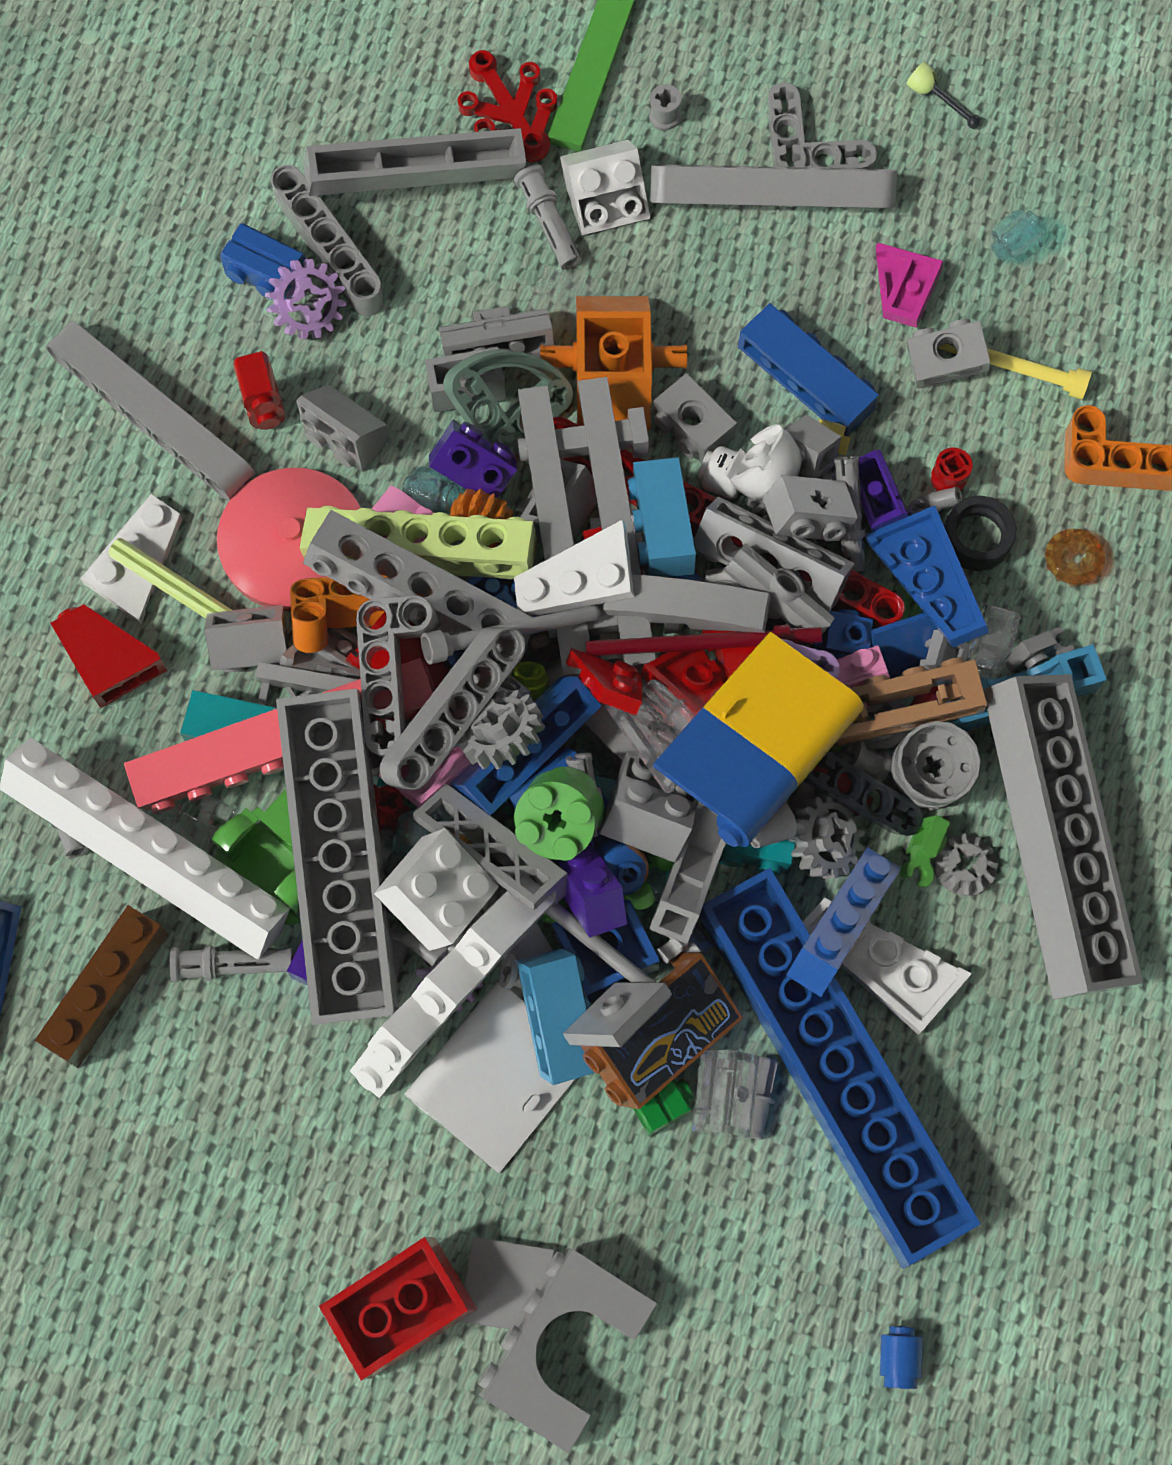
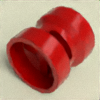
M950 447L940 452L930 477L933 488L936 491L957 486L960 491L964 490L973 468L970 455L966 451L955 447Z

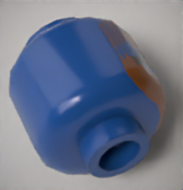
M612 838L605 840L597 846L596 851L621 884L623 896L632 894L642 887L647 879L649 866L646 856L640 849Z

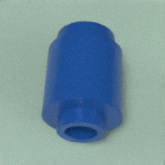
M889 1326V1334H881L880 1376H884V1387L900 1389L918 1388V1378H922L923 1337L914 1335L915 1327Z

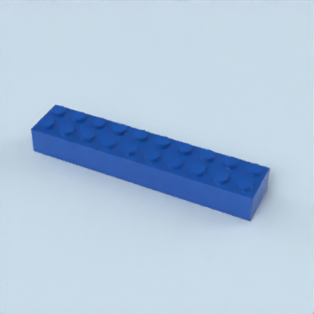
M771 868L704 903L699 918L902 1269L981 1225L836 978L833 977L822 997L787 976L789 969L810 934Z

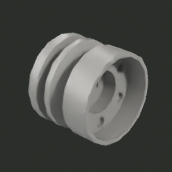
M934 721L919 725L897 744L891 754L892 763L888 773L893 790L913 801L921 810L933 811L947 807L971 790L978 778L980 757L976 744L966 731L952 723ZM927 763L929 765L936 764L938 767L934 776L932 773L924 774L922 768Z

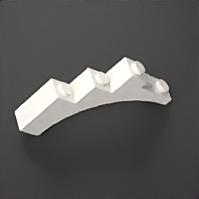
M522 876L520 878V884L534 894L540 888L529 876ZM509 891L497 900L470 927L457 946L424 978L412 996L379 1028L367 1044L368 1048L350 1070L361 1086L372 1091L380 1098L456 1009L541 919L555 899L549 896L535 910L531 909Z

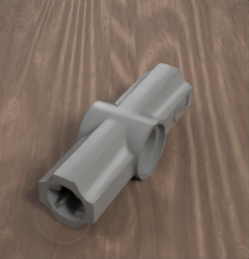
M746 543L723 569L745 589L766 592L771 595L767 616L770 619L778 620L781 618L792 628L821 627L822 634L835 619V617L804 592V585L795 573L785 568L777 570Z

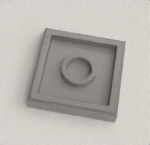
M473 1237L464 1287L478 1310L460 1322L510 1329L512 1325L519 1327L527 1314L523 1310V1306L529 1295L535 1288L541 1290L549 1278L545 1270L554 1255V1250Z

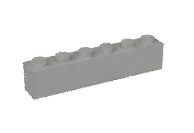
M521 128L306 146L303 164L308 196L511 179L525 167L526 158Z

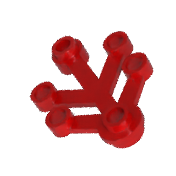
M486 50L476 51L469 59L470 75L474 80L486 83L499 106L479 101L478 96L474 92L465 91L457 99L459 112L464 116L476 115L484 117L475 122L474 132H479L482 128H488L490 131L500 130L495 128L492 120L511 124L514 129L521 128L526 161L533 163L542 160L550 151V139L545 130L551 113L557 108V95L555 91L545 88L537 93L536 107L538 110L530 127L524 115L534 86L540 82V67L534 62H526L521 65L519 69L520 84L513 100L497 74V61L494 55ZM481 61L488 62L485 65L478 64V62ZM527 72L535 73L532 77H527L524 74ZM547 98L551 99L552 102L545 104L541 100ZM467 101H471L474 103L471 106L463 105V103ZM536 141L538 144L532 146L528 145L527 142Z

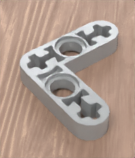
M784 82L778 83L770 89L767 110L773 167H788L785 161L786 149L792 148L791 156L792 161L795 163L793 167L874 168L877 152L875 147L866 140L805 143L798 89L794 85ZM780 96H785L786 101H788L787 113L781 114ZM784 125L791 126L795 129L796 134L785 138L778 134L777 129ZM827 154L834 159V164L824 167L819 165L815 158L818 155ZM842 154H845L844 160L846 161L844 165L840 164ZM855 154H862V157L865 159V162L858 163V159L855 157Z

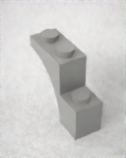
M699 801L696 806L692 831L673 864L649 928L652 931L686 944L699 918L714 872L726 844L718 834L719 828L716 823L718 815Z

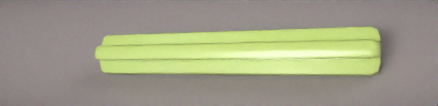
M117 538L109 549L110 557L202 617L206 618L207 613L232 611V609L124 539Z

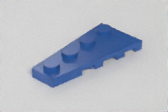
M935 505L865 535L867 543L952 647L989 633Z

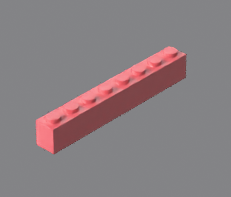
M421 658L401 664L405 720L410 718L412 721L436 690L427 663ZM361 679L322 693L358 689L361 692ZM381 690L376 694L374 698L376 709L382 710L390 706L393 697L390 690ZM277 709L125 762L124 767L137 807L151 810L152 814L162 813L175 808L174 801L188 797L189 801L199 800L212 794L211 788L225 784L226 788H232L248 782V775L262 771L263 775H268L283 770ZM375 718V721L378 720L379 722L384 724V732L386 734L388 733L386 730V720L394 721V718Z

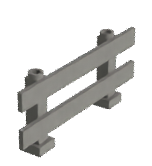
M607 377L577 381L584 426L555 430L548 385L518 389L525 438L517 439L521 461L528 460L530 465L545 561L574 546L560 459L589 455L602 530L621 520L624 521L627 529L632 575H641L620 450L632 449L633 458L648 456L649 438L643 407L628 409V419L615 421ZM603 604L597 605L600 609V617L597 620L548 630L549 639L557 638L563 676L573 677L579 676L581 669L568 667L565 663L571 647L586 653V641H590L589 636L619 632L620 639L652 637L650 628L652 626L662 625L664 634L679 632L680 624L649 622L645 617L608 615L603 610ZM655 653L623 654L624 662L633 667L644 666L656 659Z

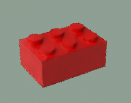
M423 1237L319 1306L361 1381L374 1378L478 1310L435 1237Z

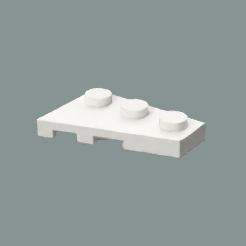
M150 494L80 578L82 583L142 624L146 614V606L156 586L110 557L109 549L117 538H122L163 565L164 560L169 555L182 521L180 513Z
M621 520L514 577L517 609L532 617L634 597L627 529L624 521Z

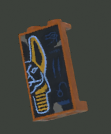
M682 952L671 961L675 969L659 982L666 983L672 993L670 999L622 1047L581 1046L585 1052L583 1054L585 1063L592 1071L600 1074L607 1085L604 1088L607 1096L617 1106L640 1109L743 1019L701 953Z

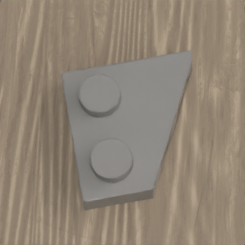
M327 628L328 644L323 650L305 653L296 649L293 644L282 654L279 664L284 667L359 680L361 679L360 670L345 661L350 653L355 657L359 655L355 651L358 647V637L344 628Z

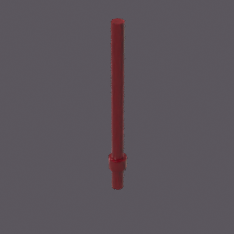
M790 625L773 626V630H765V633L726 632L586 641V653L593 656L754 647L758 646L769 632H772L780 639H786L795 644L822 642L821 627L790 629Z

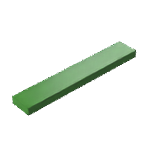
M636 0L597 1L548 134L550 144L577 152L582 151Z

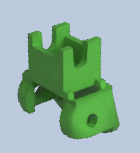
M285 789L265 812L259 807L252 812L245 808L241 814L224 823L214 833L211 840L217 848L215 859L290 907L284 924L292 926L300 923L301 920L287 793Z

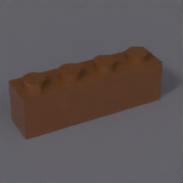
M127 905L34 1041L74 1067L79 1068L169 936L165 929L157 922Z

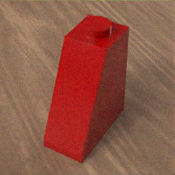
M85 604L62 611L56 620L50 622L100 709L167 672L157 652Z

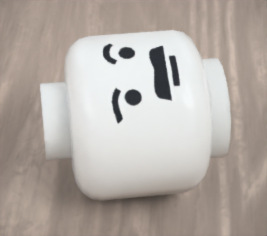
M724 446L717 447L714 452L707 451L698 473V478L702 480V487L706 492L730 501L735 500L741 492L732 485L725 474L728 465L737 451Z

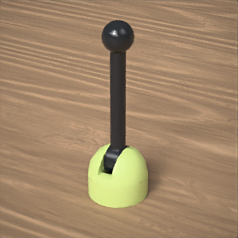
M926 62L921 63L912 73L906 85L919 94H926L932 91L966 119L969 128L977 129L981 125V118L978 115H971L938 88L937 74L934 69Z

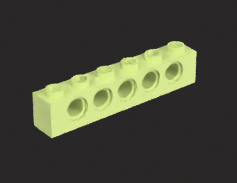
M322 506L321 508L307 507L299 547L305 559L310 542L330 510H333L380 536L387 535V540L452 575L514 579L517 575L534 566L537 537L533 521H526L519 517H510L505 520L489 519L483 515L456 517L441 512L423 515L413 514L405 510L391 513L377 512L370 508L341 510L333 506ZM418 538H426L420 543H413ZM463 540L459 545H450L454 541ZM492 543H502L501 545L495 548L488 547Z

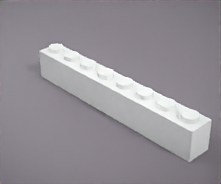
M29 737L5 759L0 782L1 791L257 960L279 937L290 907L48 748Z

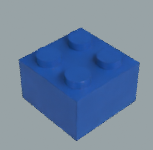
M624 900L627 925L599 934V936L649 976L660 970V960L630 900ZM557 922L552 924L554 935L560 947L575 954L582 963L584 980L581 981L583 995L587 997L589 1003L600 998L614 983H631Z

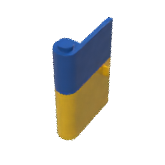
M769 632L653 763V767L718 815L716 819L719 828L718 834L724 842L732 847H737L738 845L747 847L863 711L864 705L859 696L849 687L772 632Z

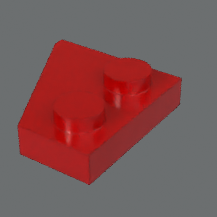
M571 647L565 663L568 667L581 669L578 678L591 690L593 696L601 703L637 715L642 704L641 673H638L637 669L628 663L616 661L614 664Z

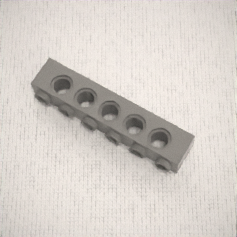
M330 510L310 542L303 564L310 567L315 573L327 576L346 586L352 593L363 595L370 600L418 596L415 593L422 595V598L426 599L437 613L438 620L434 631L440 630L442 633L448 632L450 635L533 618L333 510ZM421 607L414 608L409 613L408 620L417 626L421 625L427 616L426 609ZM532 634L523 636L525 646ZM503 640L497 642L499 653L503 650Z

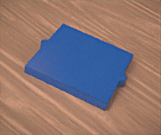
M925 613L871 630L873 647L879 646L890 678L903 675V671L918 667L921 660H926L929 648L925 647V643L928 639L932 638L933 631L938 629Z

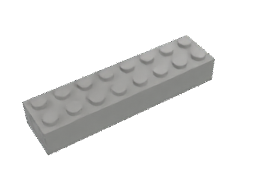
M1072 675L1015 676L983 689L1052 999L1111 991L1143 983Z
M358 689L278 698L276 703L312 1025L393 1015L399 1009L389 914L388 908L374 894L385 879L371 756L364 736L362 693Z

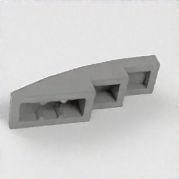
M632 575L634 597L606 602L603 610L608 615L645 617L649 622L687 624L690 629L765 633L771 595L766 592L687 579Z

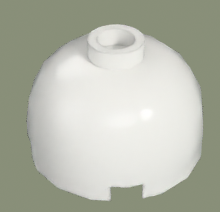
M778 424L769 426L753 436L750 440L755 445L747 453L740 449L728 465L725 473L726 477L738 491L747 497L763 500L764 496L781 475L798 476L800 472L802 457L798 444L792 435Z

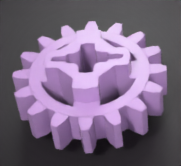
M305 259L303 267L298 260L290 261L291 270L280 266L278 272L281 278L269 279L275 290L274 292L265 293V297L274 301L273 305L266 308L267 312L278 314L273 323L275 326L286 324L284 333L292 336L297 330L299 339H307L310 331L313 338H321L320 328L331 332L334 328L330 321L332 319H342L341 314L336 310L338 306H346V301L338 299V294L342 293L345 288L344 286L334 285L333 282L338 278L337 273L325 274L327 264L319 263L314 269L313 259ZM307 274L316 277L324 286L317 287L313 285L311 278ZM290 283L291 288L287 296L284 297L285 289ZM305 293L317 295L311 297L312 299L307 301V305L294 304L304 298ZM325 302H327L325 312L321 315V310ZM288 312L298 313L304 324L296 322L289 316Z

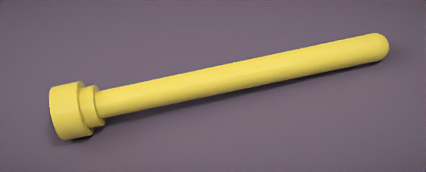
M944 344L938 348L953 354L958 353L956 348L950 344ZM987 348L990 365L1063 386V390L1069 392L1068 396L1083 400L1092 374L1091 371L1077 368V371L1069 369V372H1065Z

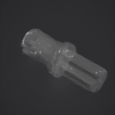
M651 680L642 689V697L664 716L663 722L667 726L672 725L680 733L696 716L688 707L689 703L685 699L679 700L661 682Z

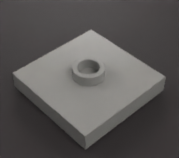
M614 983L563 1035L569 1045L622 1047L670 999L672 993L666 983Z

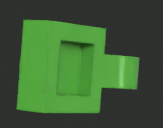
M938 815L923 818L920 829L913 834L905 854L909 857L900 869L901 878H910L913 870L916 868L920 873L917 886L923 888L931 884L934 872L930 865V858L936 857L945 847L947 842V835L945 833L949 826V821Z

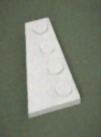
M824 898L803 921L810 935L832 902L827 898ZM870 921L867 922L840 966L918 1035L972 974L960 967L956 968L940 960L941 957L927 950L923 951L904 941V938L891 931L888 933L874 926Z

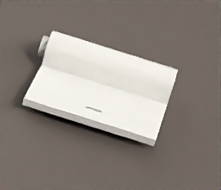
M496 982L404 1094L418 1108L439 1122L497 1173L501 1172L575 1080L552 1085L540 1077L526 1006L523 1001V991L513 986L510 989L502 988L499 982Z

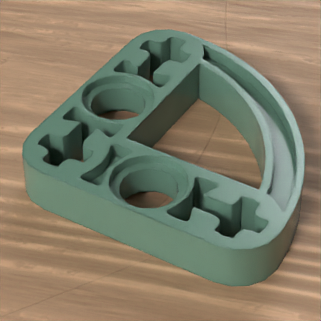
M509 349L488 350L472 355L448 371L444 378V390L463 419L483 433L482 438L494 444L495 441L500 442L498 438L500 434L506 436L503 439V443L514 452V455L519 452L517 439L525 438L524 428L521 423L520 403L517 401L510 409L504 412L480 377V374L500 367L524 368L541 379L534 387L548 385L550 398L553 396L551 389L553 387L558 388L555 393L557 400H550L553 417H558L571 404L573 390L570 383L553 365L537 356ZM461 377L468 379L464 384L469 393L475 395L472 398L468 393L458 390L461 386L459 381ZM482 403H486L489 407V416L483 423H478L475 418L476 409ZM517 431L519 435L513 434L512 432Z

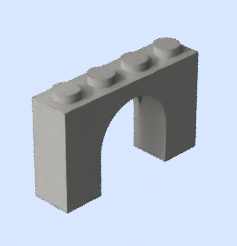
M566 1248L563 1254L557 1251L545 1270L549 1278L541 1290L535 1288L526 1300L523 1310L527 1314L520 1326L512 1325L500 1345L505 1351L497 1364L490 1362L483 1371L478 1381V1385L482 1387L478 1395L569 1454L591 1415L555 1393L541 1378L536 1364V1347L541 1333L556 1317L568 1312L583 1311L594 1315L626 1337L636 1340L657 1303L574 1249Z

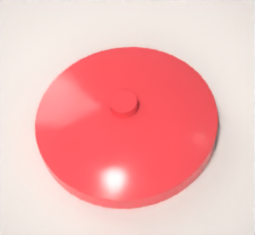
M307 468L277 469L264 473L246 483L230 499L218 525V554L231 583L245 597L261 606L283 605L284 611H291L290 588L294 582L306 578L327 577L315 573L310 567L303 564L304 557L299 547L307 507L321 508L322 506H333L341 510H358L361 507L353 494L333 477Z

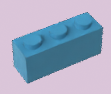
M679 457L633 462V478H627V491L629 501L636 500L637 510H632L634 533L641 532L642 542H637L639 564L647 566L648 576L674 577L694 574L696 553Z
M560 948L516 961L540 1077L552 1085H557L595 1073L585 1063L583 1059L585 1052L582 1047L569 1045L563 1035L591 1006L587 997L583 996L581 981L584 980V969L580 959L575 954Z

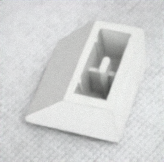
M629 140L560 156L566 189L581 235L650 219L638 149Z

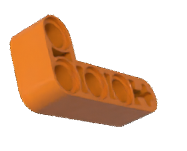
M1084 405L1074 412L1066 428L1065 474L1070 480L1078 484L1172 491V445L1106 440L1105 415L1095 406ZM1078 425H1086L1092 432L1083 431ZM1077 458L1087 459L1092 466L1081 464ZM1115 461L1124 462L1129 469L1120 468ZM1152 464L1161 465L1165 472L1156 470Z
M329 577L306 578L294 582L290 588L295 648L305 653L323 650L328 644L327 628L357 627V611L363 603L370 599L363 595L352 593L346 586ZM384 611L374 612L369 618V626H373Z

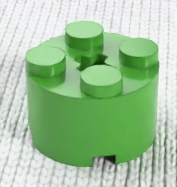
M564 766L546 771L535 777L516 805L514 814L516 838L531 851L544 858L563 861L573 859L588 846L604 817L605 805L603 797L601 799L596 789V783L586 773ZM557 810L561 811L562 814L559 815V814L557 813Z

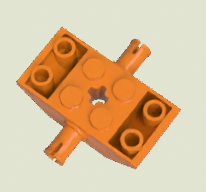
M576 296V342H573V345L540 344V358L555 368H573V371H577V381L607 377L614 420L628 419V409L643 407L647 431L651 430L652 371H654V368L687 369V345L654 346V342H651V311L648 296ZM577 385V424L584 426Z

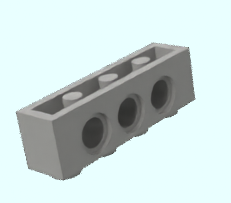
M717 497L706 508L693 540L695 550L699 551L705 559L712 562H721L725 565L741 549L732 542L731 536L739 538L743 545L746 543L767 562L769 561L766 559L765 553L772 554L778 564H770L777 570L785 568L795 573L804 585V592L827 612H830L838 602L855 563L804 538L775 535L771 522L720 497ZM799 570L808 572L812 581L804 580L800 576Z

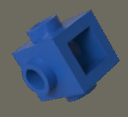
M841 609L837 612L830 611L829 613L835 619L822 634V642L813 643V649L826 651L836 659L853 654L860 649L873 647L871 636L873 619L860 617V613L855 610Z

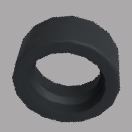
M978 495L963 499L953 507L944 524L960 565L967 570L979 572L993 569L1005 560L1016 539L1017 526L1013 514L1005 504L992 497ZM978 515L993 521L1001 532L1000 542L997 547L987 552L973 551L966 547L957 535L958 525L962 519L967 516Z

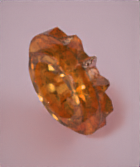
M1066 529L1058 532L1050 539L1044 553L1046 570L1051 571L1055 576L1056 582L1063 581L1068 583L1070 587L1081 584L1087 586L1100 575L1105 565L1103 546L1095 536L1081 529ZM1069 551H1072L1075 556L1085 555L1079 562V567H1076L1073 562L1063 563L1068 557Z

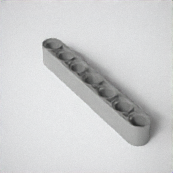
M655 164L651 165L650 202L893 208L896 205L898 170Z
M70 321L45 346L49 354L59 364L224 499L230 500L255 475L252 467L240 455L76 322Z

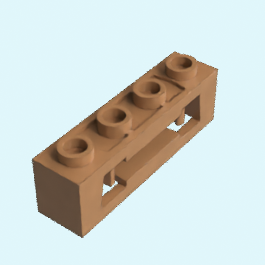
M963 657L952 658L942 662L940 668L926 671L925 666L913 667L903 671V676L888 679L887 675L874 676L864 681L865 685L850 688L859 696L864 705L863 711L852 722L860 723L850 725L831 748L912 730L925 723L934 721L947 722L984 713L987 702L976 661L970 660L965 662ZM938 686L939 690L936 691L938 702L934 700L874 714V720L867 721L866 719L868 713L865 703L869 707L930 693L932 687Z

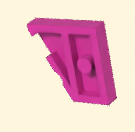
M877 243L876 258L883 318L917 328L943 270V261Z

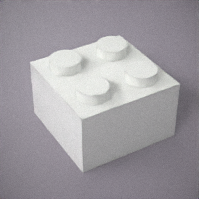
M444 828L421 837L374 894L431 951L453 944L498 889L499 885Z

